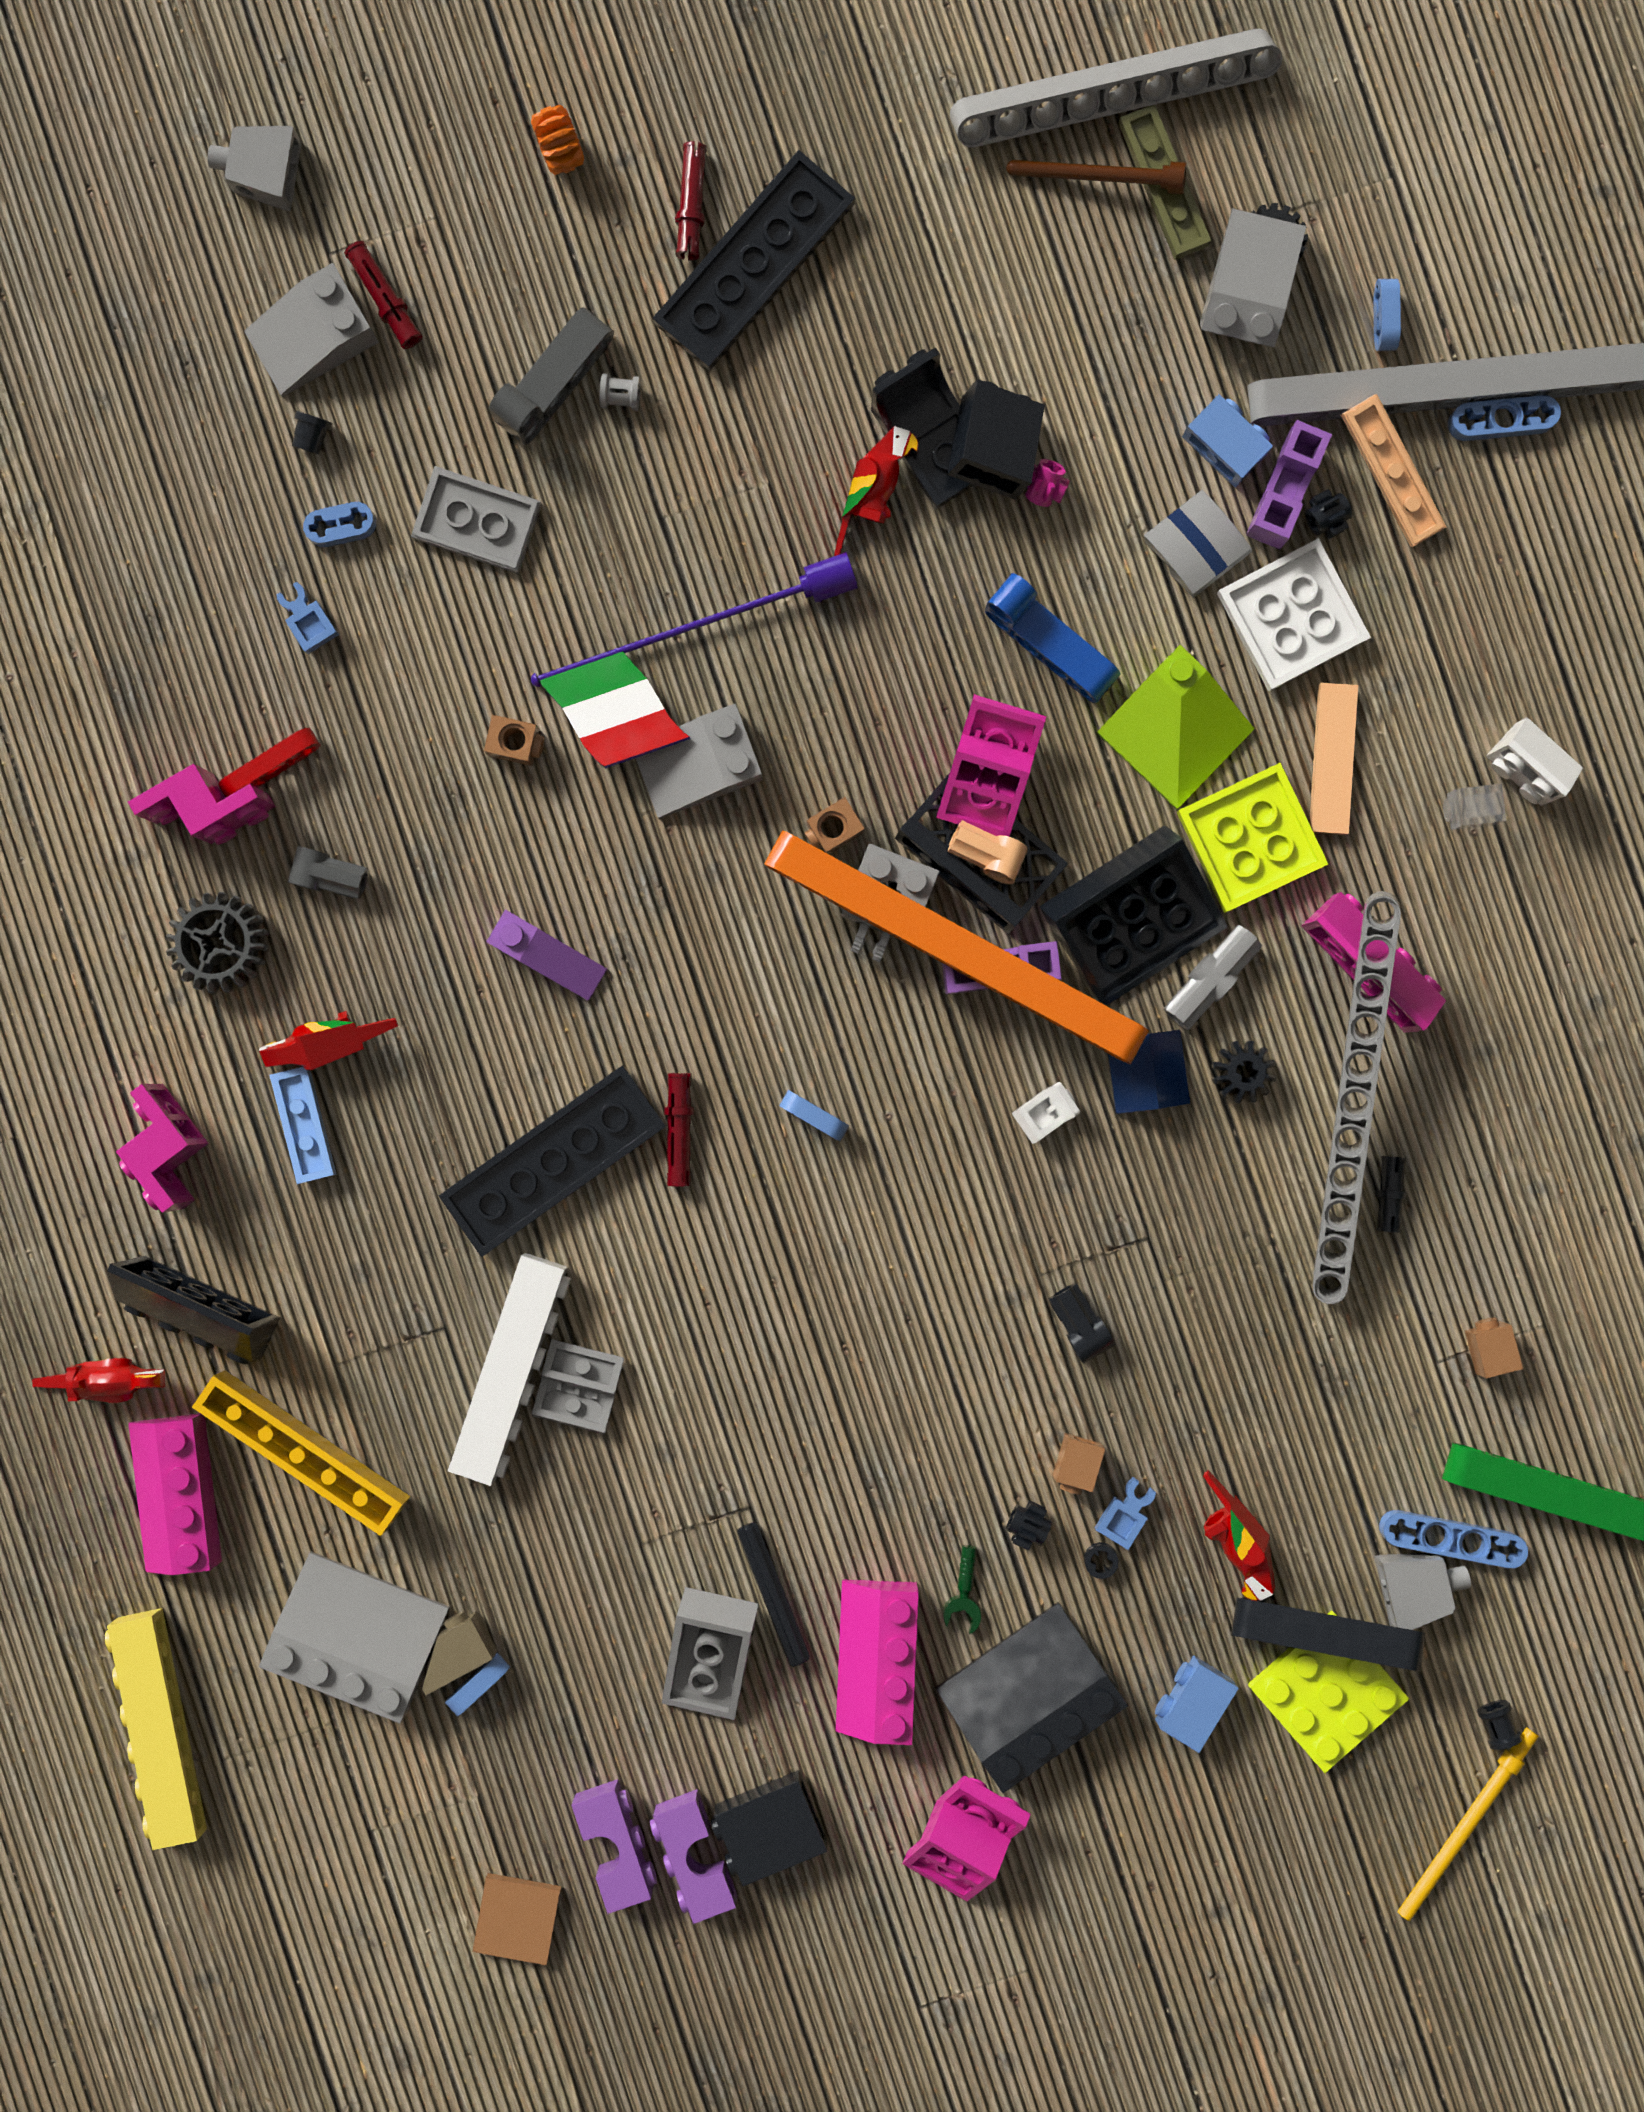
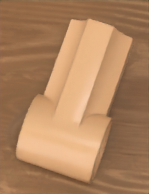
M962 820L953 833L947 852L983 868L984 874L989 878L1011 885L1016 880L1028 847L1017 839L1003 835L994 836Z

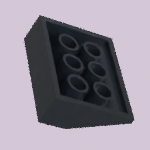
M1165 825L1039 906L1055 936L1097 1001L1106 1006L1228 927L1183 838Z
M147 1256L112 1263L107 1270L114 1298L116 1301L125 1304V1311L143 1318L146 1317V1314L160 1320L158 1323L160 1327L174 1333H179L180 1330L194 1336L192 1340L195 1343L213 1349L214 1346L220 1347L228 1351V1358L242 1364H248L249 1361L255 1362L263 1357L281 1318Z
M1059 1602L935 1687L981 1763L1002 1793H1005L1128 1707L1122 1693Z

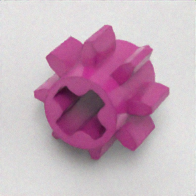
M1041 459L1038 466L1034 465L1032 483L1027 487L1026 498L1042 507H1049L1053 500L1061 503L1070 483V480L1063 478L1066 473L1065 468L1053 460Z

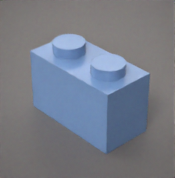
M1218 394L1188 425L1182 438L1236 488L1267 456L1273 445L1269 442L1270 438L1265 430L1256 424L1252 426L1242 416L1241 408L1233 400H1225Z
M1193 1655L1189 1663L1184 1662L1178 1669L1174 1679L1176 1685L1170 1695H1163L1155 1709V1714L1157 1715L1155 1720L1162 1731L1200 1753L1239 1688L1232 1678Z

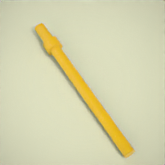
M1528 1727L1521 1734L1523 1737L1522 1742L1513 1746L1510 1751L1505 1749L1497 1761L1500 1765L1398 1909L1397 1912L1406 1920L1411 1921L1513 1774L1517 1776L1525 1765L1523 1759L1539 1738V1735Z

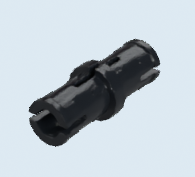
M1381 1156L1380 1189H1376V1197H1379L1376 1231L1401 1233L1402 1199L1407 1197V1192L1403 1191L1406 1158Z

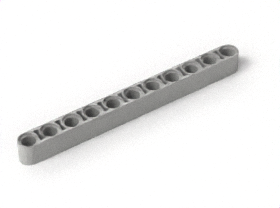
M1644 343L1259 380L1247 386L1251 425L1270 426L1291 424L1297 420L1312 422L1342 419L1341 414L1374 394L1378 395L1387 414L1457 408L1463 403L1541 395L1561 398L1644 389Z
M1385 891L1372 894L1366 900L1363 912L1313 1272V1292L1318 1300L1326 1304H1336L1342 1301L1348 1291L1401 918L1400 905L1397 898ZM1382 901L1390 903L1394 908L1392 916L1386 920L1375 919L1371 914V909L1376 903ZM1374 940L1385 942L1388 946L1387 953L1381 958L1370 957L1365 951L1370 942ZM1373 978L1379 980L1383 985L1382 991L1379 994L1367 996L1361 991V984L1365 980ZM1362 1017H1371L1378 1025L1373 1032L1364 1034L1356 1029L1355 1024ZM1357 1055H1366L1372 1060V1064L1367 1070L1358 1071L1351 1067V1059ZM1359 1092L1366 1097L1367 1101L1363 1106L1353 1108L1346 1104L1345 1098L1350 1093ZM1352 1129L1359 1132L1361 1139L1356 1144L1348 1145L1340 1139V1135L1346 1130ZM1341 1167H1350L1356 1172V1176L1352 1180L1342 1181L1335 1176V1172ZM1342 1203L1347 1205L1351 1212L1345 1217H1336L1330 1212V1208L1335 1204ZM1331 1240H1339L1346 1247L1340 1253H1331L1325 1248V1245ZM1333 1276L1340 1281V1285L1334 1289H1327L1320 1284V1281L1324 1277Z

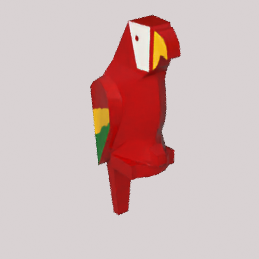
M894 426L857 462L842 516L843 519L834 556L841 554L852 515L880 524H884L886 518H891V511L887 507V501L897 485L899 461L906 457L912 449L916 452L918 451V440L909 430Z
M347 1011L338 1013V1018L332 1021L310 1022L300 1025L285 1040L274 1041L262 1046L259 1052L265 1067L295 1064L303 1066L305 1070H314L364 1049L363 1042L398 1027L396 1018L356 1026L355 1022H351Z
M112 1358L83 1362L67 1367V1372L64 1374L32 1379V1387L66 1388L68 1402L86 1399L120 1403L132 1399L134 1392L138 1389L165 1387V1369H141L133 1364L132 1359Z
M1209 1470L1204 1472L1203 1477L1225 1506L1211 1514L1204 1524L1205 1536L1221 1543L1228 1560L1245 1577V1587L1242 1588L1241 1593L1246 1598L1261 1601L1272 1596L1276 1585L1269 1544L1270 1535L1236 1495L1233 1497Z

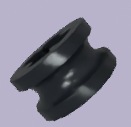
M1098 1542L1087 1548L1084 1554V1563L1091 1576L1097 1579H1106L1111 1577L1118 1568L1119 1560L1116 1551L1111 1545ZM1098 1551H1105L1107 1559L1111 1561L1108 1568L1106 1565H1103L1104 1570H1097L1095 1562L1091 1560L1093 1554L1099 1556Z

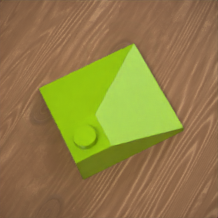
M1179 645L1096 733L1177 810L1255 728L1212 675L1185 648Z

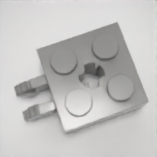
M870 843L858 871L886 886H895L897 892L924 907L927 904L939 873L937 869ZM843 909L841 917L860 924L850 951L858 954L859 950H862L868 928L882 932L881 938L876 943L872 953V960L880 962L889 938L892 935Z

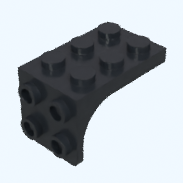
M933 348L928 352L925 349L916 352L907 360V366L896 373L894 370H889L874 382L876 386L872 390L871 412L886 434L896 426L909 430L916 436L919 443L918 451L916 452L912 449L902 459L937 510L974 484L947 475L960 405L951 392L941 370V354L937 348Z

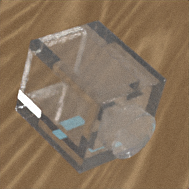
M1502 783L1459 788L1447 793V799L1443 803L1445 820L1450 822L1451 830L1494 826L1505 822L1506 813Z

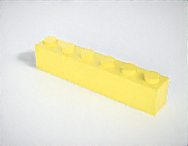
M163 1608L118 1617L107 1625L108 1630L105 1633V1644L108 1652L113 1654L115 1664L112 1673L115 1688L120 1690L123 1704L120 1707V1718L122 1725L128 1728L130 1738L127 1748L128 1758L131 1764H135L136 1768L135 1793L138 1801L143 1802L145 1812L143 1817L144 1835L147 1839L150 1838L152 1850L195 1842L207 1830Z

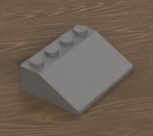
M311 1551L275 1625L259 1668L400 1724L409 1711L450 1606Z

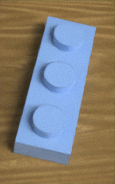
M299 1067L269 1075L296 1183L301 1184L337 1175L311 1071L305 1070L304 1067Z

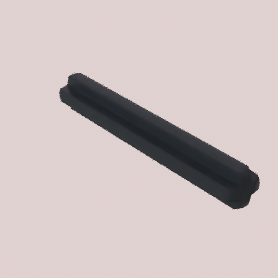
M756 1522L747 1523L737 1529V1535L788 1663L792 1667L802 1665L810 1659L809 1652L758 1524Z

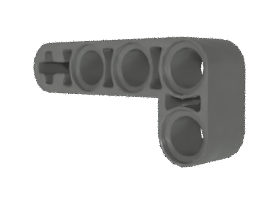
M580 308L519 384L514 387L507 383L495 394L489 406V411L494 421L522 444L528 445L532 442L609 346L614 336V330L586 308Z

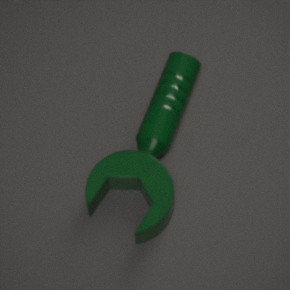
M962 1545L957 1587L960 1595H956L946 1602L943 1608V1619L947 1627L953 1612L965 1610L972 1618L968 1630L969 1634H971L979 1627L981 1622L979 1606L973 1598L969 1597V1593L973 1588L977 1547Z

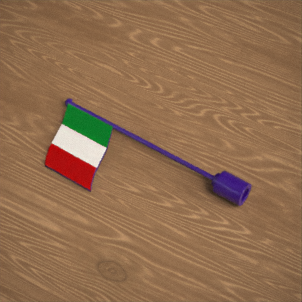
M845 552L803 567L805 575L799 576L800 585L538 676L535 672L531 676V683L535 687H541L542 685L564 710L585 749L605 769L691 739L690 736L684 733L669 717L648 679L625 653L800 592H804L805 598L813 596L815 603L855 590L858 586L847 553Z

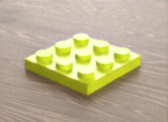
M1281 763L1177 811V815L1224 913L1328 865Z
M1332 1610L1328 1613L1329 1615L1337 1616ZM1289 1647L1248 1683L1251 1690L1324 1773L1331 1769L1409 1700L1408 1696L1380 1664Z

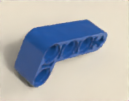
M1011 573L987 602L985 614L999 628L1090 702L1097 704L1121 675L1119 669L1036 600L1038 594L1032 585L1021 576Z

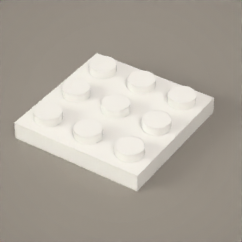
M1319 538L1217 592L1268 692L1371 638Z

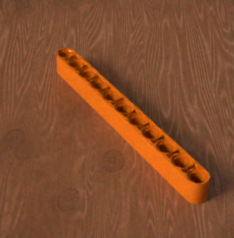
M786 831L780 833L764 863L766 867L1127 1064L1131 1065L1149 1032L1147 1028Z

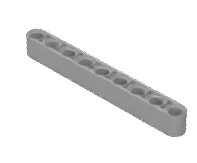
M1252 29L965 97L958 100L952 106L950 120L959 141L963 145L978 147L1265 79L1274 75L1279 70L1283 57L1280 49L1266 30ZM1265 50L1262 55L1256 57L1259 52ZM1229 58L1224 65L1219 66L1221 62ZM1190 67H1193L1190 72L1183 75L1184 71H1186ZM1157 75L1152 82L1146 83L1151 77ZM1121 84L1115 91L1110 92L1115 85ZM1084 93L1080 99L1074 100L1078 94ZM1048 101L1047 105L1043 108L1037 109L1041 103ZM1012 110L1008 116L1001 117L1004 112ZM976 119L971 125L964 126L968 120Z

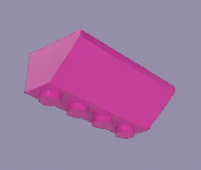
M1342 892L1332 895L1301 927L1354 981L1363 914L1361 913L1363 906L1352 895H1344ZM1374 940L1367 945L1365 951L1372 958H1381L1387 953L1388 946L1383 941ZM1399 948L1396 949L1387 1016L1404 1033L1424 1031L1434 1020L1446 1000L1440 994L1442 991L1440 985L1429 975L1423 977L1414 968L1416 964L1414 958L1406 950ZM1373 978L1365 980L1360 988L1368 996H1375L1382 991L1383 985L1379 980Z
M197 1413L129 1422L146 1572L179 1575L212 1570L222 1562L205 1416Z
M842 1579L836 1732L873 1744L912 1745L919 1593L917 1582Z

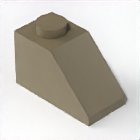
M462 1611L444 1622L446 1628L437 1637L422 1687L425 1696L494 1658L498 1650L477 1611L468 1616Z

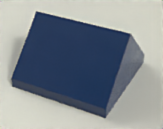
M1180 1030L1147 1034L1131 1065L1107 1053L1116 1114L1191 1104Z

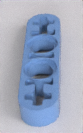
M1401 1510L1386 1512L1379 1522V1531L1382 1537L1396 1547L1504 1568H1517L1526 1561L1528 1556L1526 1542L1518 1535L1505 1530ZM1401 1519L1403 1525L1416 1529L1417 1542H1413L1415 1540L1414 1535L1406 1532H1399L1398 1537L1395 1538V1534L1389 1530L1390 1525H1397L1398 1520ZM1434 1525L1441 1526L1444 1530L1443 1541L1438 1545H1429L1425 1539L1426 1531ZM1469 1533H1478L1481 1538L1480 1548L1473 1553L1465 1552L1462 1546L1463 1538ZM1511 1541V1544L1517 1548L1516 1553H1509L1508 1559H1506L1505 1554L1491 1549V1542L1500 1546H1508Z

